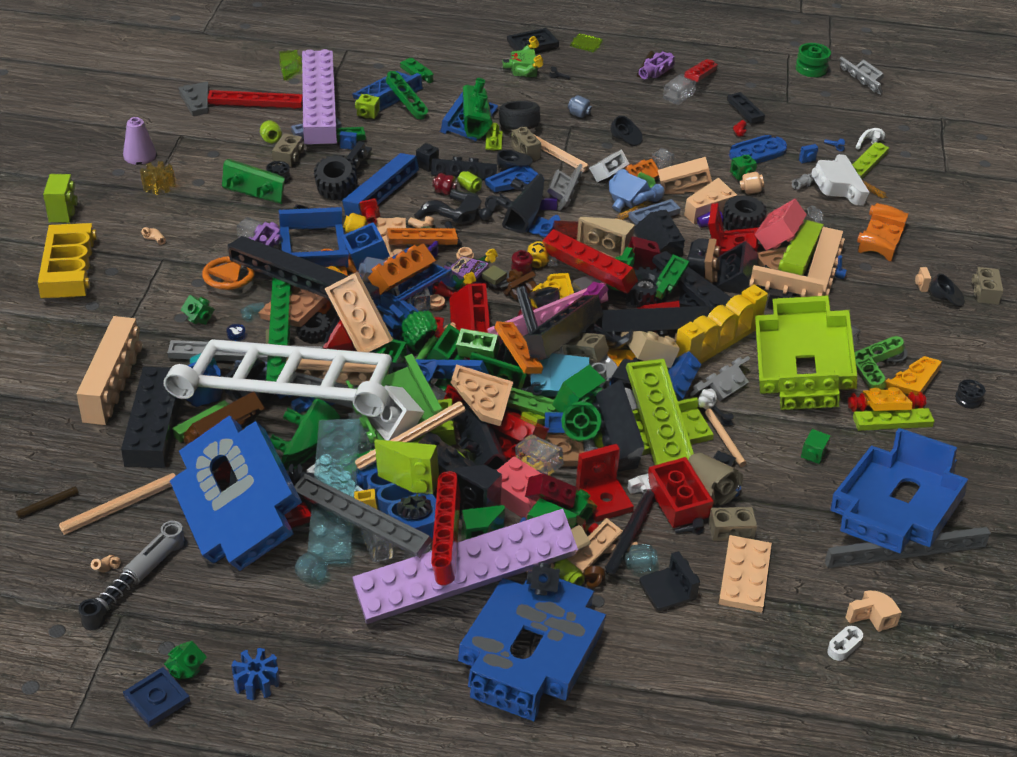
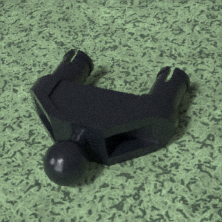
M452 189L450 199L462 202L461 205L456 209L442 205L439 210L440 216L451 218L458 224L475 222L478 215L482 220L488 221L493 215L489 208L480 209L482 201L476 193L470 191L465 193Z

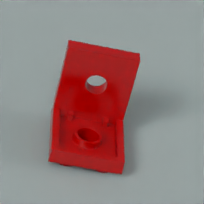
M711 204L708 226L711 239H717V246H720L719 256L744 241H747L757 252L758 239L754 234L758 228L724 231L719 204Z
M617 444L579 453L576 487L578 491L583 489L590 494L591 497L589 499L598 506L592 514L595 522L631 513L634 510V505L617 479L620 448ZM603 498H608V499H610L611 501L606 502V501H603L602 499H603Z

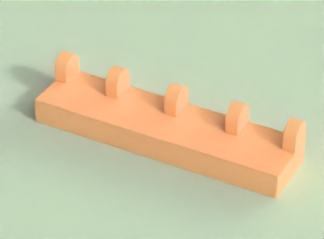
M754 265L749 286L751 287L755 284L765 286V290L774 288L783 290V294L792 292L801 294V297H805V295L811 297L822 296L825 280Z

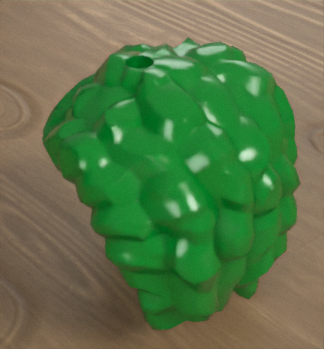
M430 311L413 312V314H408L407 318L402 322V337L408 348L415 351L416 354H419L424 347L427 335L432 330H437L438 325L433 317V313Z

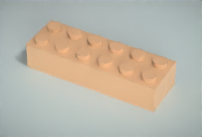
M113 316L76 393L82 423L106 425L109 417H112L113 407L118 403L119 394L124 390L126 378L130 377L131 367L135 365L136 356L142 349V342L139 341L140 328L137 326L136 318Z

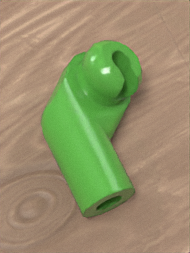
M642 172L637 176L646 180L649 188L656 184L653 177Z

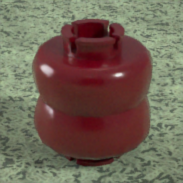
M439 173L437 177H434L432 187H435L436 193H443L449 196L452 189H457L456 184L458 182H455L453 175Z
M525 250L515 252L511 257V270L522 271L523 276L532 272L533 256Z

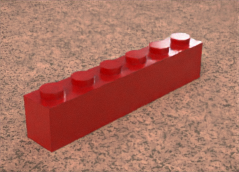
M553 229L542 240L550 256L626 294L638 282L633 267Z

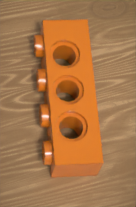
M424 243L419 246L415 244L406 253L402 251L395 256V259L391 257L383 263L384 265L378 264L371 269L372 273L367 278L372 285L379 287L380 295L425 271L436 260Z

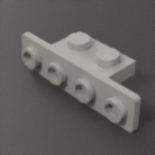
M842 56L839 58L840 67L843 71L849 72L853 78L860 80L863 85L870 87L873 92H877L880 95L883 93L879 83L884 78V74L865 60H862L855 66Z
M582 164L577 166L571 177L560 170L555 172L547 192L560 200L557 208L558 211L563 207L566 208L570 203V198L575 191L574 188L582 174Z
M747 356L744 359L739 357L731 362L733 366H724L719 370L720 374H711L706 378L707 382L705 383L700 381L693 386L694 390L689 393L690 397L710 386L716 392L718 400L721 401L740 389L749 381L739 367L750 360V357Z

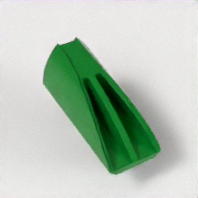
M476 78L474 86H463L465 132L468 137L471 136L477 139L485 135L492 125L488 95L484 88L486 82L483 78Z
M232 159L225 160L222 177L223 188L282 204L284 177Z
M319 398L314 399L304 415L289 407L287 408L283 419L299 425L292 440L286 442L284 439L272 434L270 440L274 448L283 452L281 462L285 469L288 470L291 464L296 469L298 464L302 465L326 443L337 427L340 415Z

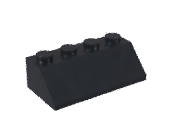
M618 380L596 394L594 403H592L601 415L602 425L600 431L602 433L603 447L617 444L620 448L617 472L637 469L645 447L623 382Z

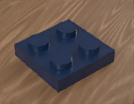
M164 667L123 691L124 698L149 727L190 702V696Z

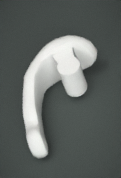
M880 128L866 130L859 138L856 149L859 150L861 148L862 142L866 138L872 139V144L884 140L885 132Z
M711 388L703 389L698 398V407H703L704 409L713 408L717 401L716 392Z

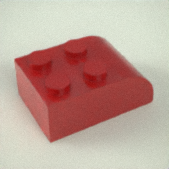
M686 457L649 467L648 479L650 488L654 492V497L672 528L692 523L695 518H709L713 499Z

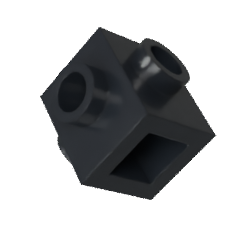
M538 563V566H533L532 571H528L526 584H530V590H534L535 595L547 596L548 592L557 593L560 569L551 568V564ZM545 576L547 581L541 583L539 577Z

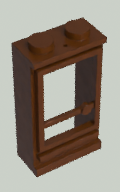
M252 392L192 423L183 434L184 442L186 445L191 443L228 416H231L242 426L248 421L254 420L264 407L256 393Z

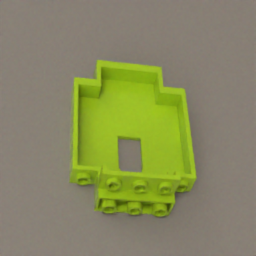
M829 296L773 299L772 315H755L760 394L779 393L780 410L839 407V390L857 389V369L849 310L830 311ZM815 357L816 373L797 374L796 358Z

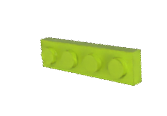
M875 142L852 164L861 180L889 152L890 147Z
M929 408L859 411L853 414L858 431L933 427L935 422Z

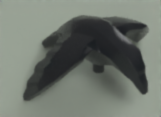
M596 324L593 325L596 334L605 335L609 350L629 347L627 344L631 343L633 329L620 337L616 336L615 331L611 332V336Z

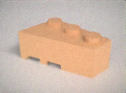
M706 157L658 170L661 185L665 190L664 194L696 193L712 182Z
M717 178L686 199L684 216L693 224H696L697 218L710 212L711 204L715 203L719 204V209L723 215L725 202L731 197L734 198L737 194L720 178Z

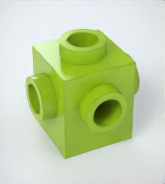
M361 94L355 102L357 116L375 119L380 111L379 97Z

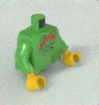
M535 36L529 39L530 45L525 46L521 51H512L511 59H503V68H511L514 76L537 77V67L543 66V58L541 55L536 56L534 49H532L539 46Z

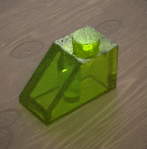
M297 50L279 51L283 80H287L300 71L299 65H302L301 56H298Z

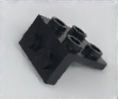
M677 551L671 553L669 568L641 576L639 583L654 607L658 611H662L697 599L700 579L691 570L688 560L683 558L681 553Z

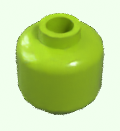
M268 120L261 125L260 135L265 142L273 144L282 137V130L276 122Z

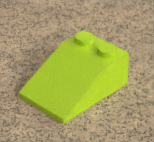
M377 439L374 441L379 477L413 493H434L439 477L437 445Z

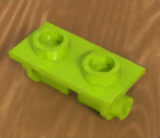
M492 123L490 130L487 132L485 149L495 151L502 148L503 131H499L500 127L497 123Z

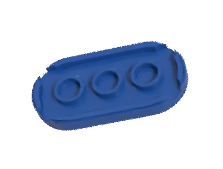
M763 135L732 145L729 157L732 160V158L749 154L757 163L783 156L786 153L787 143L780 137L772 138V135Z

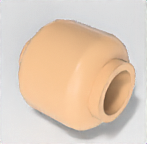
M758 172L744 174L742 181H739L741 191L745 190V193L748 195L759 193L765 187L762 174L759 175Z

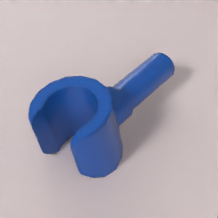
M839 139L838 141L824 140V143L836 146L838 151H844L845 146H843L845 145L844 139Z
M839 255L835 277L844 280L847 270L842 268V256Z

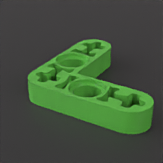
M890 337L855 352L856 369L869 388L885 389V376L876 363L904 351V341L901 337ZM876 351H883L881 354H874ZM867 369H873L872 372H864Z

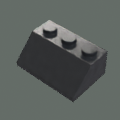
M667 210L650 212L635 226V236L658 243L660 253L667 251L671 255L683 256L685 239Z
M744 241L718 257V260H720V270H716L718 271V279L714 285L723 292L742 294V291L750 287L749 283L753 266L758 265V253L747 241Z
M486 465L457 467L452 470V472L457 474L461 492L460 519H462V510L501 505L502 474Z

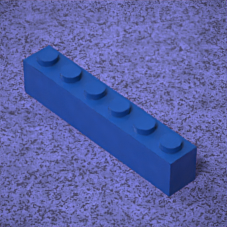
M404 153L398 154L342 200L345 215L349 216L351 213L362 215L361 201L375 198L377 205L419 171L416 156Z

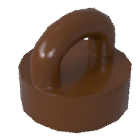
M589 566L584 569L583 576L585 577L584 580L587 587L594 589L605 580V570L602 567Z

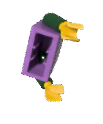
M490 249L486 252V256L480 259L461 257L455 264L447 261L444 268L447 270L452 269L453 280L457 283L454 288L460 290L467 284L483 283L485 280L482 278V273L489 268V263L495 262L498 254L495 249Z

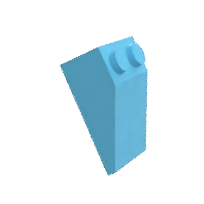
M552 353L549 358L539 360L544 368L541 374H531V385L534 382H539L541 385L535 386L534 391L542 390L540 396L556 397L565 380L589 365V357Z

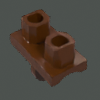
M515 269L509 271V277L507 278L509 283L508 289L504 290L503 293L506 296L511 294L515 300H518L516 293L518 287L525 286L528 293L532 292L537 286L534 281L536 274L532 271L523 276L522 271L518 272Z

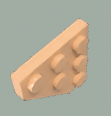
M456 365L451 384L481 421L501 426L513 382Z

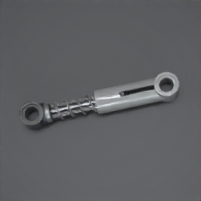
M168 521L161 526V533L123 568L120 578L114 580L113 585L108 586L105 593L99 594L98 598L86 599L81 602L78 610L82 626L85 629L96 630L102 627L105 621L104 616L107 614L109 606L112 603H116V599L119 596L123 597V592L130 590L132 584L138 585L172 551L183 547L185 540L183 527L180 522Z

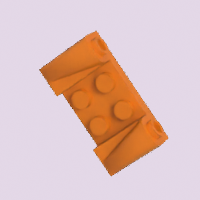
M876 203L875 206L872 205L869 215L872 216L866 231L864 230L863 233H859L857 240L860 243L858 253L875 251L882 254L888 261H892L909 214L892 206Z

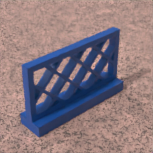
M398 72L414 92L423 89L421 74L416 73L410 76ZM386 77L352 94L355 99H359L361 94L379 97L380 111L400 101L386 83ZM399 88L400 91H406L404 88Z
M462 92L443 118L440 132L446 134L448 131L476 141L477 138L467 136L464 120H460V118L464 117ZM489 102L492 117L498 105Z

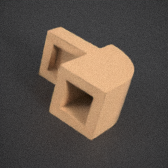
M865 591L862 600H855L849 603L846 619L850 624L870 619L879 632L897 627L902 612L888 595L879 591Z

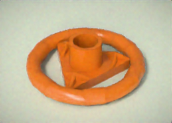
M229 256L212 260L205 265L202 277L206 284L213 288L231 290L250 283L255 276V270L246 267L249 271L248 275L238 281L241 265L230 261ZM209 274L221 278L222 282L212 280Z

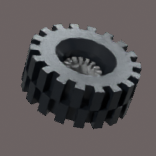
M639 267L638 270L634 268L638 282L627 294L623 292V297L626 298V301H631L630 305L632 306L636 304L637 308L644 305L665 303L667 293L663 299L656 297V290L658 289L656 287L657 279L662 272L658 273L655 268L650 270V267H646V269Z

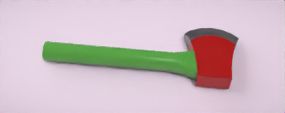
M439 326L431 334L415 359H425L437 339L444 332L445 329Z

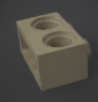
M527 127L512 130L511 147L517 152L529 155L533 161L540 159L541 142Z
M284 133L272 150L273 161L286 162L292 168L294 163L298 161L299 155L304 151L302 137Z
M977 267L976 274L972 275L974 295L977 297V302L999 305L1003 293L999 269Z
M580 332L578 337L572 338L568 344L562 346L564 355L589 357V362L599 363L609 351L605 335Z
M752 507L711 508L708 523L713 541H728L730 535L754 539L757 523Z

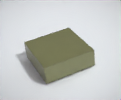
M493 265L482 273V278L493 285H497L507 278V272Z

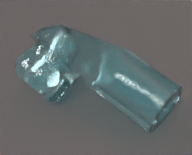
M254 303L243 307L240 311L244 320L251 319V313H257L262 310L264 303Z

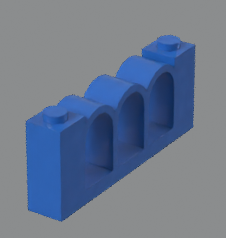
M377 462L363 470H359L356 466L357 474L354 477L357 486H361L363 490L375 489L379 511L429 535L433 540L436 498L433 494L413 493L379 477ZM418 494L419 497L426 496L428 500H431L432 509L425 517L406 519L397 512V503L401 502V498H408L409 495L416 496Z

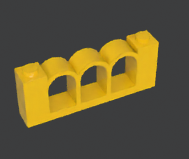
M92 223L48 226L38 278L40 298L86 296V291L90 288V280L87 276V270L90 267L89 257L92 254L91 247H93L94 240H97V232L93 230Z
M754 284L742 291L741 295L732 297L726 306L719 305L715 307L708 317L702 315L695 319L693 323L689 322L679 328L676 344L680 349L676 358L690 351L702 364L756 331L755 315H764L768 293Z

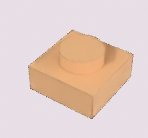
M920 267L919 273L915 277V282L921 292H928L931 276L927 267Z

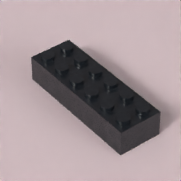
M143 367L121 447L124 467H166L173 437V427H175L181 398L171 395L164 386V379L172 367Z

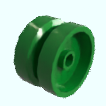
M805 43L801 45L796 61L797 72L814 78L826 75L831 50L819 43Z

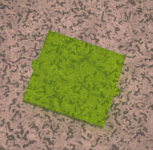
M579 33L573 38L570 47L595 52L600 47L602 39Z

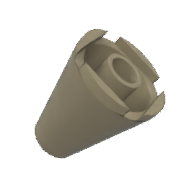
M700 452L691 455L688 459L713 499V504L724 505L736 496L738 485L742 486L743 474L739 470Z

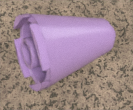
M132 117L127 121L123 150L124 160L133 165H137L136 162L147 164L156 158V149L145 123L138 117Z

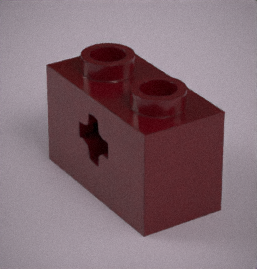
M543 473L529 477L525 497L536 502L541 498L567 509L574 506L577 487Z

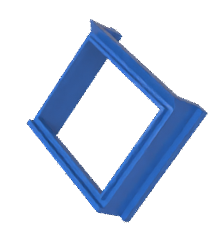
M342 207L279 210L282 251L324 267H348L349 253L341 237L344 235ZM336 228L339 250L291 253L290 229Z
M433 263L428 269L423 271V273H426L430 270L433 273L431 277L398 296L389 292L380 295L381 304L376 306V308L388 315H392L393 312L389 309L392 304L399 308L400 301L410 298L437 281H443L446 286L451 288L456 286L457 283L453 280L452 269L447 270Z

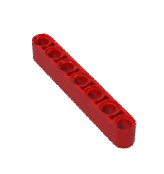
M452 471L440 474L437 485L431 564L435 581L439 585H448L456 577L461 492L457 474Z

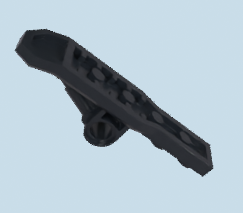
M698 238L691 242L687 260L690 261L688 267L705 278V257L709 239ZM681 290L679 297L680 307L696 306L697 302L684 290Z

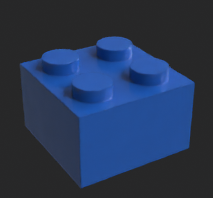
M374 222L341 236L357 270H359L360 264L364 262L366 257L381 260L390 257L385 242Z

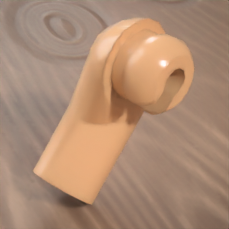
M426 216L425 221H420L411 217L408 220V225L415 228L423 226L432 227L434 225V218Z
M145 227L141 231V234L147 240H156L159 245H163L166 242L165 237L157 229Z
M108 555L101 560H92L91 568L105 573L111 568L117 569L120 566L121 560L114 555Z

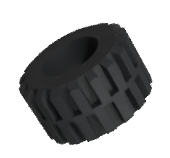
M329 155L326 156V159L322 158L321 162H318L316 167H314L317 190L327 199L329 197L332 200H335V198H338V200L342 199V197L346 198L348 194L354 191L353 189L357 188L358 179L355 165L348 157L344 158L343 155H333L330 157Z
M741 195L729 198L724 206L722 222L724 228L728 231L759 228L766 218V205L751 196Z

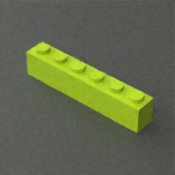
M804 219V223L799 227L800 230L795 233L796 236L790 241L786 252H784L778 270L804 276L817 247L824 224Z

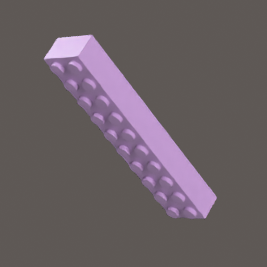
M327 49L321 51H302L304 144L337 143L333 51Z
M560 509L458 542L456 577L448 585H439L435 581L431 564L432 551L422 554L420 558L415 556L353 576V584L365 622L369 624L502 580V578L530 571L533 566H538V563L551 564L575 556L578 548L564 510Z

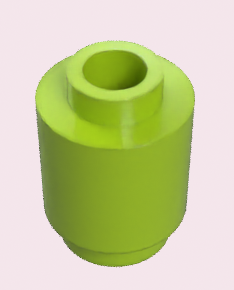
M468 171L461 172L457 178L459 185L470 192L476 193L482 187L481 178Z
M568 559L557 561L554 564V569H560L559 579L579 586L582 585L585 579L582 571Z

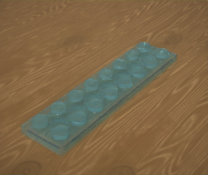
M319 420L314 478L354 498L357 485L358 468L355 462L359 456L360 420ZM312 503L307 552L308 564L351 563L354 524Z

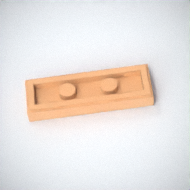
M606 518L588 536L591 544L578 550L575 556L567 559L579 568L583 575L584 569L592 566L622 535L623 530Z

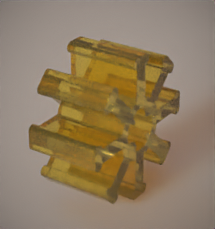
M158 161L157 167L148 163L146 164L147 169L141 168L140 170L143 190L145 192L152 189V194H158V190L163 189L165 193L170 192L169 186H176L175 174L171 164L164 167V162Z

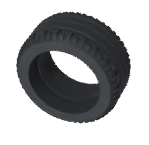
M531 101L504 103L499 107V123L503 128L509 130L520 127L535 128L540 124V107L537 103Z

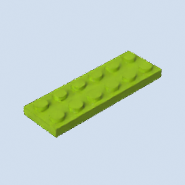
M665 359L627 363L626 370L654 464L658 465L683 457L689 459L694 453Z

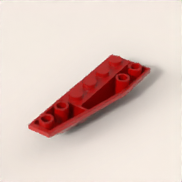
M486 283L467 284L449 298L451 323H455V327L459 331L462 328L488 333L487 329L490 328Z
M447 385L443 399H452V405L457 402H462L464 405L466 401L454 386ZM505 409L501 426L492 424L505 456L509 458L515 456L521 461L529 455H534L542 448L549 428L508 409Z

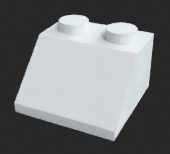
M385 385L389 393V400L383 413L376 417L367 416V418L385 440L390 441L415 427L424 411L403 387Z

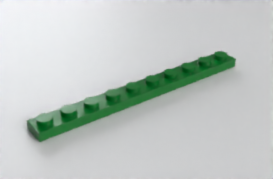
M273 278L268 344L289 346L292 285ZM268 356L266 381H277L288 357Z

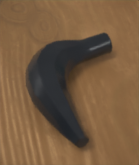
M430 200L421 206L420 210L414 214V217L419 220L428 212L439 213L442 205L451 207L441 201Z

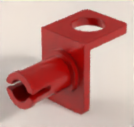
M376 199L360 202L362 216L366 217L367 224L372 222L376 224L377 218H381Z

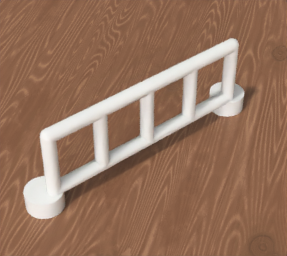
M212 339L206 345L193 369L183 364L172 366L164 379V386L171 395L181 399L190 398L197 387L348 400L353 401L354 407L361 414L376 417L383 413L389 400V393L381 384L390 367L392 358L388 354ZM217 351L246 354L233 378L203 375ZM259 355L288 357L276 382L246 379ZM301 359L333 361L320 386L289 383ZM345 362L377 365L370 381L361 383L357 389L334 387Z

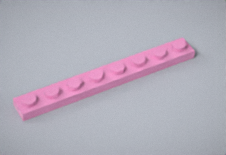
M587 288L533 310L537 325L540 326L560 312L567 304H571L580 298ZM607 292L600 299L601 303L608 301ZM523 314L505 321L513 322L522 336L529 334ZM495 326L488 328V333L498 335L501 345L502 339L495 330Z

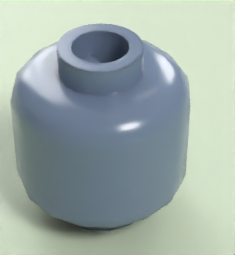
M577 95L570 99L568 109L570 114L584 118L590 114L592 106H590L589 99Z

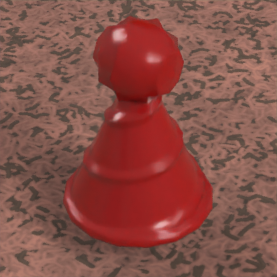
M443 281L439 283L438 287L435 285L433 287L436 290L435 294L442 297H451L456 293H453Z

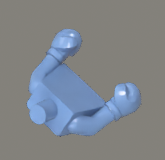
M625 169L618 170L609 181V192L615 201L612 208L618 212H621L624 205L633 208L648 199L652 202L660 201L665 193L662 185L655 184L652 188H649L646 180L629 174Z

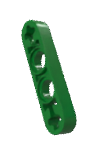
M388 72L386 83L415 118L425 119L428 113L426 105L398 72ZM399 88H404L406 91H400ZM408 99H413L415 102L411 103Z

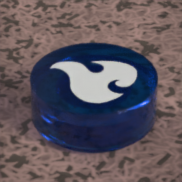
M232 324L226 330L228 339L232 341H240L246 336L245 327L241 324Z

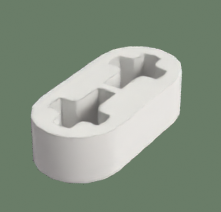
M856 626L845 627L830 641L827 651L828 655L838 661L846 659L861 645L863 632Z

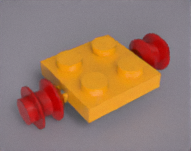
M895 387L888 388V390L870 388V390H863L859 397L852 393L851 397L848 398V407L852 412H856L857 408L860 411H865L867 406H870L874 411L912 410L915 407L920 409L926 406V396L921 391L917 395L910 392L906 396L899 388Z

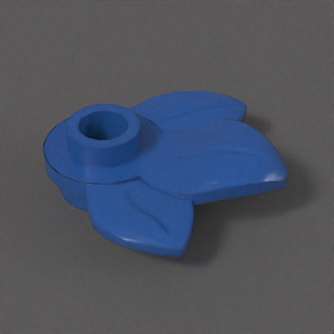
M555 215L549 220L538 217L535 225H531L528 231L532 234L546 237L553 229L556 230L560 225V217Z

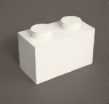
M620 150L589 169L596 182H599L624 168L629 162L624 152Z

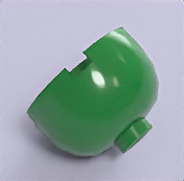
M584 401L571 404V406L565 409L561 419L562 428L566 435L578 442H587L595 438L600 432L602 425L601 415L597 408L591 403Z

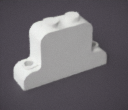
M839 154L833 161L818 160L816 167L812 169V177L823 194L846 197L852 204L864 206L870 192L846 155Z

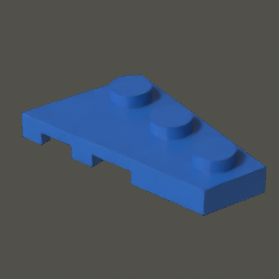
M515 166L486 178L485 185L494 192L515 189L510 186L515 177L523 182L530 183L538 173L529 166Z

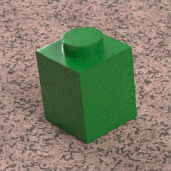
M812 429L804 442L801 458L820 464L828 449L831 436Z

